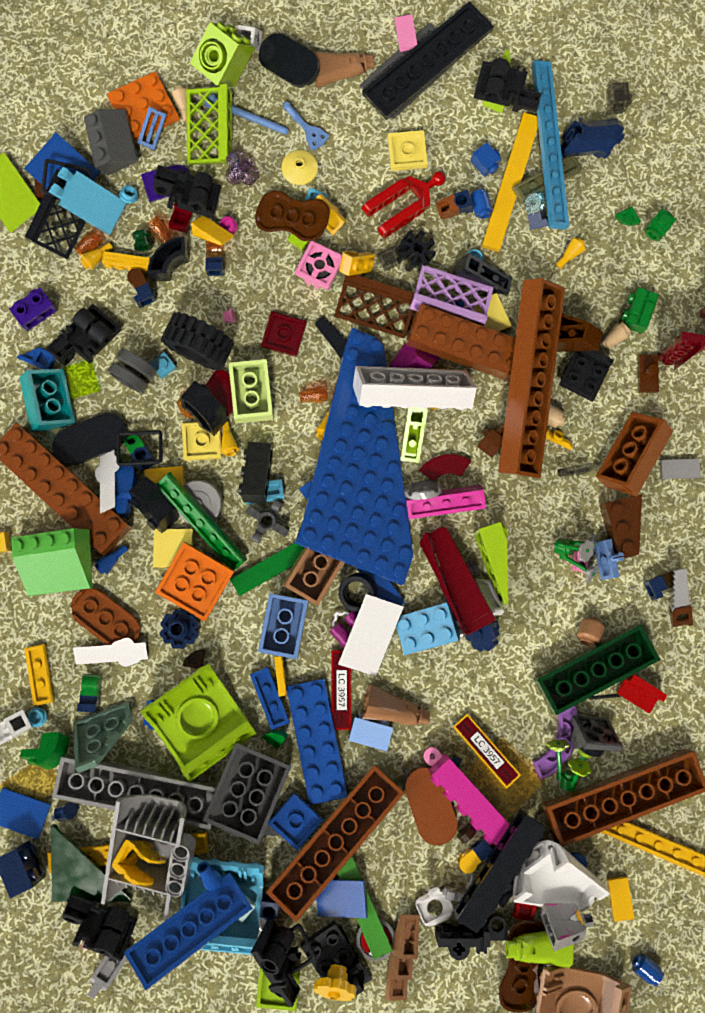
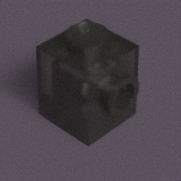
M628 82L610 83L606 90L607 113L621 114L626 111L632 102Z

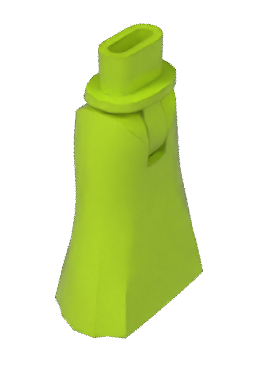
M546 930L514 937L513 941L505 942V956L507 959L514 958L515 961L570 968L573 965L574 944L553 951Z

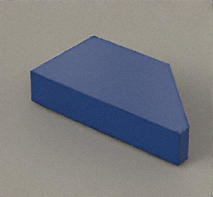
M40 347L17 356L19 360L41 369H52L56 358L50 352Z

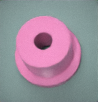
M233 308L223 312L225 323L236 322Z

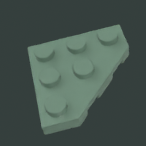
M129 701L73 722L75 769L78 773L98 766L132 723L133 713Z

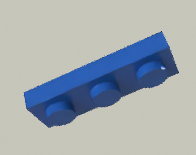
M269 667L250 674L271 730L290 723Z

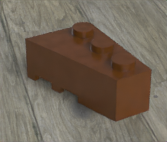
M562 313L557 352L596 351L599 349L603 332L589 322Z

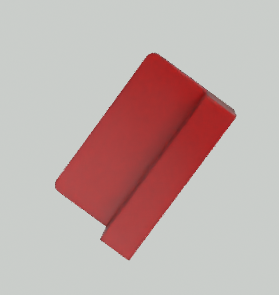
M635 674L624 679L616 692L647 713H651L657 701L664 702L667 694Z

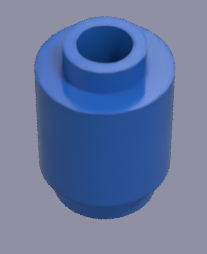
M478 189L472 192L471 200L475 216L480 217V219L489 217L490 213L493 212L488 193L485 189Z
M645 954L636 955L632 960V970L648 984L657 986L662 981L664 972Z

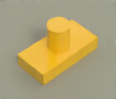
M321 193L315 199L322 200L328 205L330 215L326 229L332 235H335L347 220L339 213L338 207L332 205Z

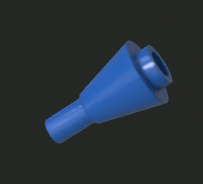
M122 545L116 551L96 559L95 562L97 564L94 565L101 574L105 572L108 575L119 560V557L127 552L128 549Z

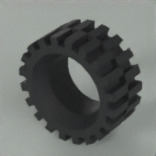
M180 312L172 314L161 337V342L180 356H184L196 364H201L203 367H209L217 371L223 369L234 346V341L228 335H224V332L221 330H217L213 325H209L203 320L200 321L194 316L190 317L188 314Z

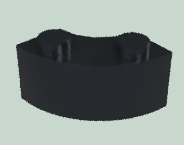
M185 236L166 241L154 252L148 266V275L152 282L171 281L174 270L182 264L189 263V246Z
M194 381L180 397L182 407L195 418L200 428L215 436L228 421L226 408L210 393V389L206 385H200Z
M144 477L129 490L132 498L130 499L131 504L148 520L147 524L151 529H157L163 533L178 520L176 508L165 498L160 487L147 477Z

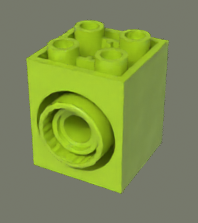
M219 21L218 23L209 22L190 64L217 86L227 84L229 87H235L255 47L250 43L251 40L242 34L240 36L234 26L229 23L225 25Z

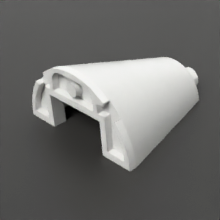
M550 840L536 843L532 855L522 864V869L519 875L515 876L513 884V900L516 903L542 907L544 903H575L579 912H584L594 903L595 897L598 900H602L610 894L606 884H603L560 844Z

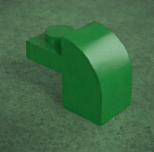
M60 732L42 733L39 749H22L20 758L27 760V764L37 765L45 770L53 769L60 764L61 757L67 754L70 738Z

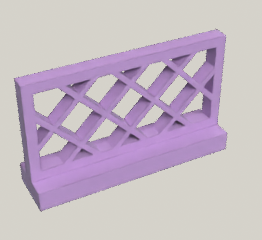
M422 265L410 309L416 311L421 304L484 326L487 321V312L494 287ZM424 272L432 274L434 279L427 282ZM448 279L452 285L445 288L441 280ZM437 282L441 290L434 293L430 285ZM462 284L466 285L470 291L463 293L459 286ZM426 287L430 295H421L419 290ZM453 288L459 294L455 298H452L448 292ZM477 291L488 292L487 297L481 299ZM444 293L448 301H440L437 296ZM470 294H473L477 300L472 304L466 298ZM462 299L466 306L463 308L459 307L455 301ZM480 305L483 313L475 312L472 307Z

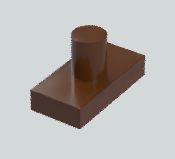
M639 355L637 357L638 393H658V355Z

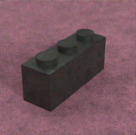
M248 442L247 449H244L243 458L246 461L245 466L241 468L243 482L239 484L238 489L243 502L263 504L267 502L273 457L271 443Z

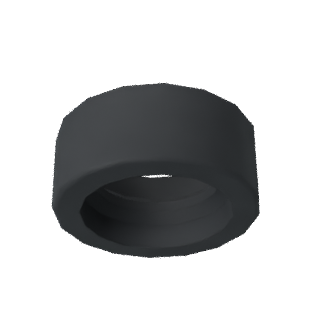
M364 573L349 575L339 586L338 596L340 602L351 611L359 612L362 603L352 601L347 594V587L351 582L359 581L367 587L369 595L377 596L375 582Z

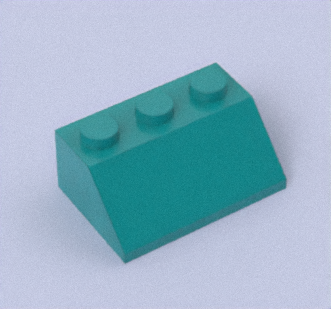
M64 369L26 370L19 377L31 432L49 431L75 423Z

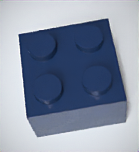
M30 840L8 850L0 856V876L10 899L33 888L45 878L44 865L41 862L39 863L36 856L37 849L34 844H31Z

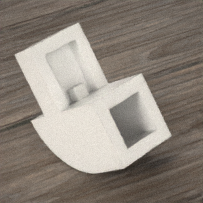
M23 709L0 722V745L32 728Z

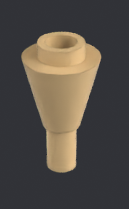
M178 86L172 92V96L181 111L183 123H187L186 88Z

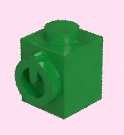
M661 208L644 231L651 240L659 242L677 219L670 212Z

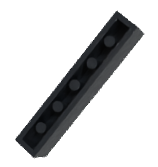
M519 810L454 909L453 914L457 921L475 933L484 928L490 913L498 907L500 898L509 890L513 878L520 873L522 864L532 855L536 843L543 838L546 828L539 821L523 810Z

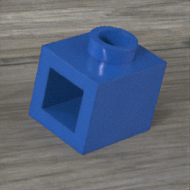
M488 142L473 152L471 158L473 165L484 177L488 174L493 175L499 169L501 161L499 152L493 149Z

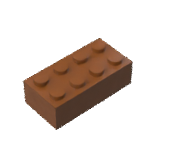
M631 412L595 477L607 488L637 497L673 430L664 419Z

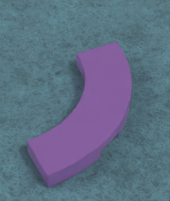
M576 705L557 715L558 730L555 739H564L570 744L564 751H561L562 765L574 750V743L571 742V735L574 730L571 718L573 715L578 716ZM550 748L542 756L532 760L539 781L558 771L556 751Z

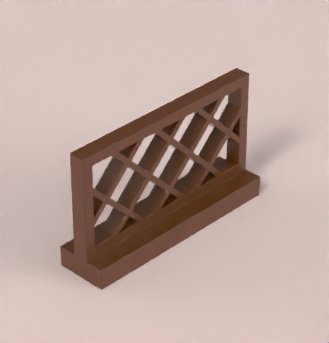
M346 275L334 317L405 339L414 310L410 309L409 313L402 316L398 306L402 304L411 305L414 292L359 275ZM347 287L355 288L358 295L348 299L346 295ZM372 293L376 300L366 305L362 296ZM360 297L364 307L354 311L350 302ZM385 298L391 299L394 306L384 311L380 301ZM378 303L382 312L372 317L368 307ZM349 304L353 313L347 316L339 314L341 307ZM366 309L370 319L364 322L360 321L356 314ZM396 309L400 318L390 322L386 313ZM384 314L388 324L379 327L374 319ZM402 320L405 326L403 334L396 332L392 324Z

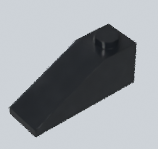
M470 253L456 260L453 275L494 287V293L505 296L509 295L512 278Z

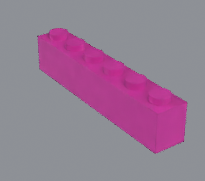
M444 754L428 770L432 775L430 780L437 787L441 785L445 789L443 794L450 802L453 800L457 802L458 806L456 808L464 817L468 815L472 819L469 822L477 831L481 829L485 833L483 838L490 846L493 843L497 845L510 824L455 763Z

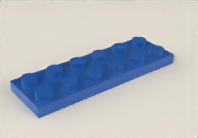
M325 678L286 686L309 805L347 798L349 794Z
M228 873L222 878V884L217 890L204 891L131 946L124 954L144 989L148 990L253 908L232 875Z

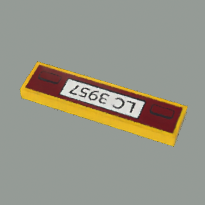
M468 714L453 726V729L505 789L521 776Z

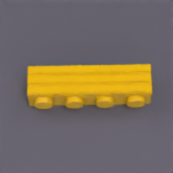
M104 251L102 259L103 265L108 269H112V267L118 270L127 269L128 271L139 269L144 274L148 272L150 262L149 257Z

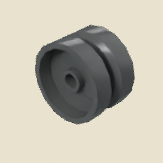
M122 348L116 356L122 365L112 363L107 372L124 386L144 394L148 384L142 378L153 380L157 371L140 357Z

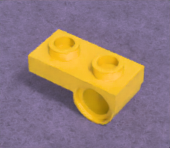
M345 250L342 253L339 271L348 276L370 273L374 266L375 254L371 252L356 253Z

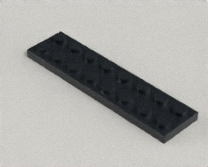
M469 1L362 91V95L385 120L389 119L490 34L494 26Z

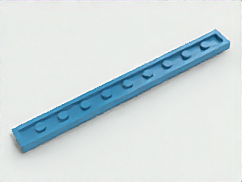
M534 60L532 63L534 91L542 93L537 109L548 224L549 228L566 230L569 227L552 64L548 61Z

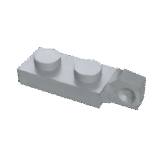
M125 954L121 962L104 956L91 977L90 982L94 985L88 992V996L94 999L100 989L106 991L127 960Z

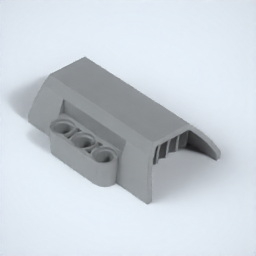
M138 794L117 799L101 904L105 905L107 900L124 888L134 886L135 891L138 888H142L143 893L149 890L152 891V895H155L156 892L161 893L162 898L166 895L163 920L166 921L168 919L172 897L181 896L189 881L196 840L192 835L183 833L187 808L182 801L154 794ZM125 840L147 841L153 845L152 849L165 857L166 862L163 864L148 863L140 857L135 864L144 873L154 878L153 885H133L124 877L125 874H118L112 867V863Z

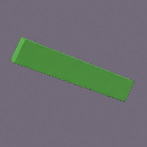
M352 856L338 873L340 879L363 880ZM365 886L368 917L365 919L357 918V921L375 960L393 951Z

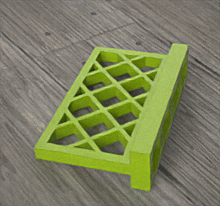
M220 84V87L186 89L187 164L224 163L225 165H233L232 90L227 84ZM218 93V100L211 104L207 99L211 94ZM199 94L202 99L195 106L192 103V95ZM206 101L211 107L203 114L199 108ZM215 110L218 113V118L212 123L208 116ZM198 111L203 117L194 124L192 116ZM207 120L211 126L203 133L199 127ZM215 128L218 131V137L212 142L207 136ZM198 130L202 136L195 143L192 140V135ZM205 139H208L212 144L204 152L199 145ZM214 147L218 149L219 158H210L208 156ZM198 148L203 154L198 159L192 160V153Z

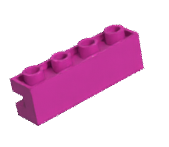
M481 485L445 489L442 494L429 499L412 500L405 498L409 519L486 509L484 489Z

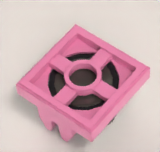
M311 241L295 271V275L304 279L307 285L313 284L315 289H320L321 287L329 291L339 271L342 254Z

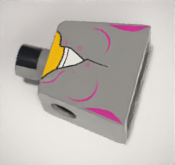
M544 903L540 913L553 951L581 942L586 934V928L593 927L594 924L592 915L590 913L581 915L575 903Z

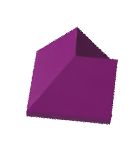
M404 344L389 366L395 368L433 369L440 357Z

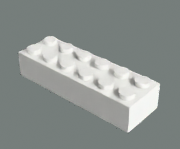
M355 366L353 389L358 403L364 407L382 406L389 408L396 406L402 408L419 407L422 409L429 407L439 409L456 408L459 410H464L465 408L472 409L477 389L467 370Z

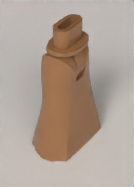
M314 52L319 59L320 72L315 80L316 88L362 75L367 72V69L375 67L372 54L365 55L364 52L361 54Z
M373 684L368 685L364 696L362 719L391 721L411 726L419 725L420 723L429 724L430 711L423 710L422 706L418 707V705L396 697Z

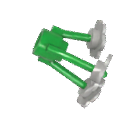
M592 534V538H588L585 541H573L570 539H558L556 541L554 552L560 554V559L566 560L586 572L585 581L587 584L591 582L599 570L600 566L598 564H595L594 567L586 568L568 557V555H572L574 550L579 551V557L584 562H588L590 557L594 556L596 548L595 534Z

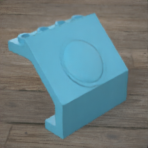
M193 857L190 878L181 896L180 909L206 891L200 874L197 871L198 865L204 861L222 875V878L230 873L241 891L256 904L255 908L243 922L237 920L200 950L252 955L250 952L259 937L265 866L256 862L245 864L236 860L223 862L215 858L202 860L198 857Z

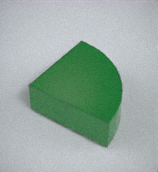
M632 206L615 215V218L620 223L627 226H635L641 223Z
M268 730L262 738L278 749L289 734L282 730L279 732Z

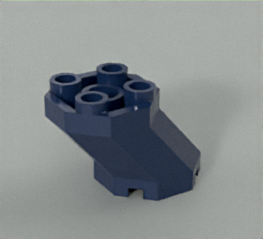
M580 117L579 122L573 121L561 137L563 139L561 145L562 156L594 155L597 158L602 157L606 159L613 147L619 144L625 136L622 133L624 130L623 123L617 118L586 121Z

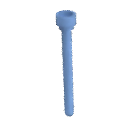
M213 93L207 100L214 104L218 97ZM205 101V107L210 108L211 106ZM232 105V114L284 135L289 132L287 127Z

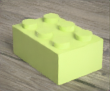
M267 359L230 362L229 373L235 424L273 420Z

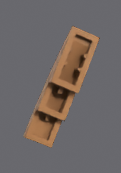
M400 914L392 944L393 951H391L385 993L386 1000H407L408 980H412L413 959L418 958L420 915Z

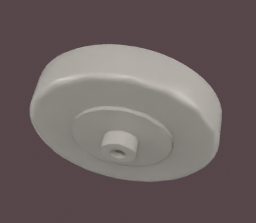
M200 479L183 485L214 521L221 513L223 506L222 495L218 488L211 482ZM177 510V512H178V514L180 515V517H181L185 522L189 523V522L183 517V515Z

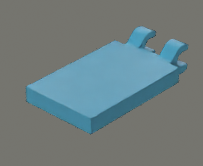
M62 167L57 176L67 181L63 189L54 183L49 193L60 199L58 205L103 233L110 235L126 202L82 173L76 171L73 175L68 169Z

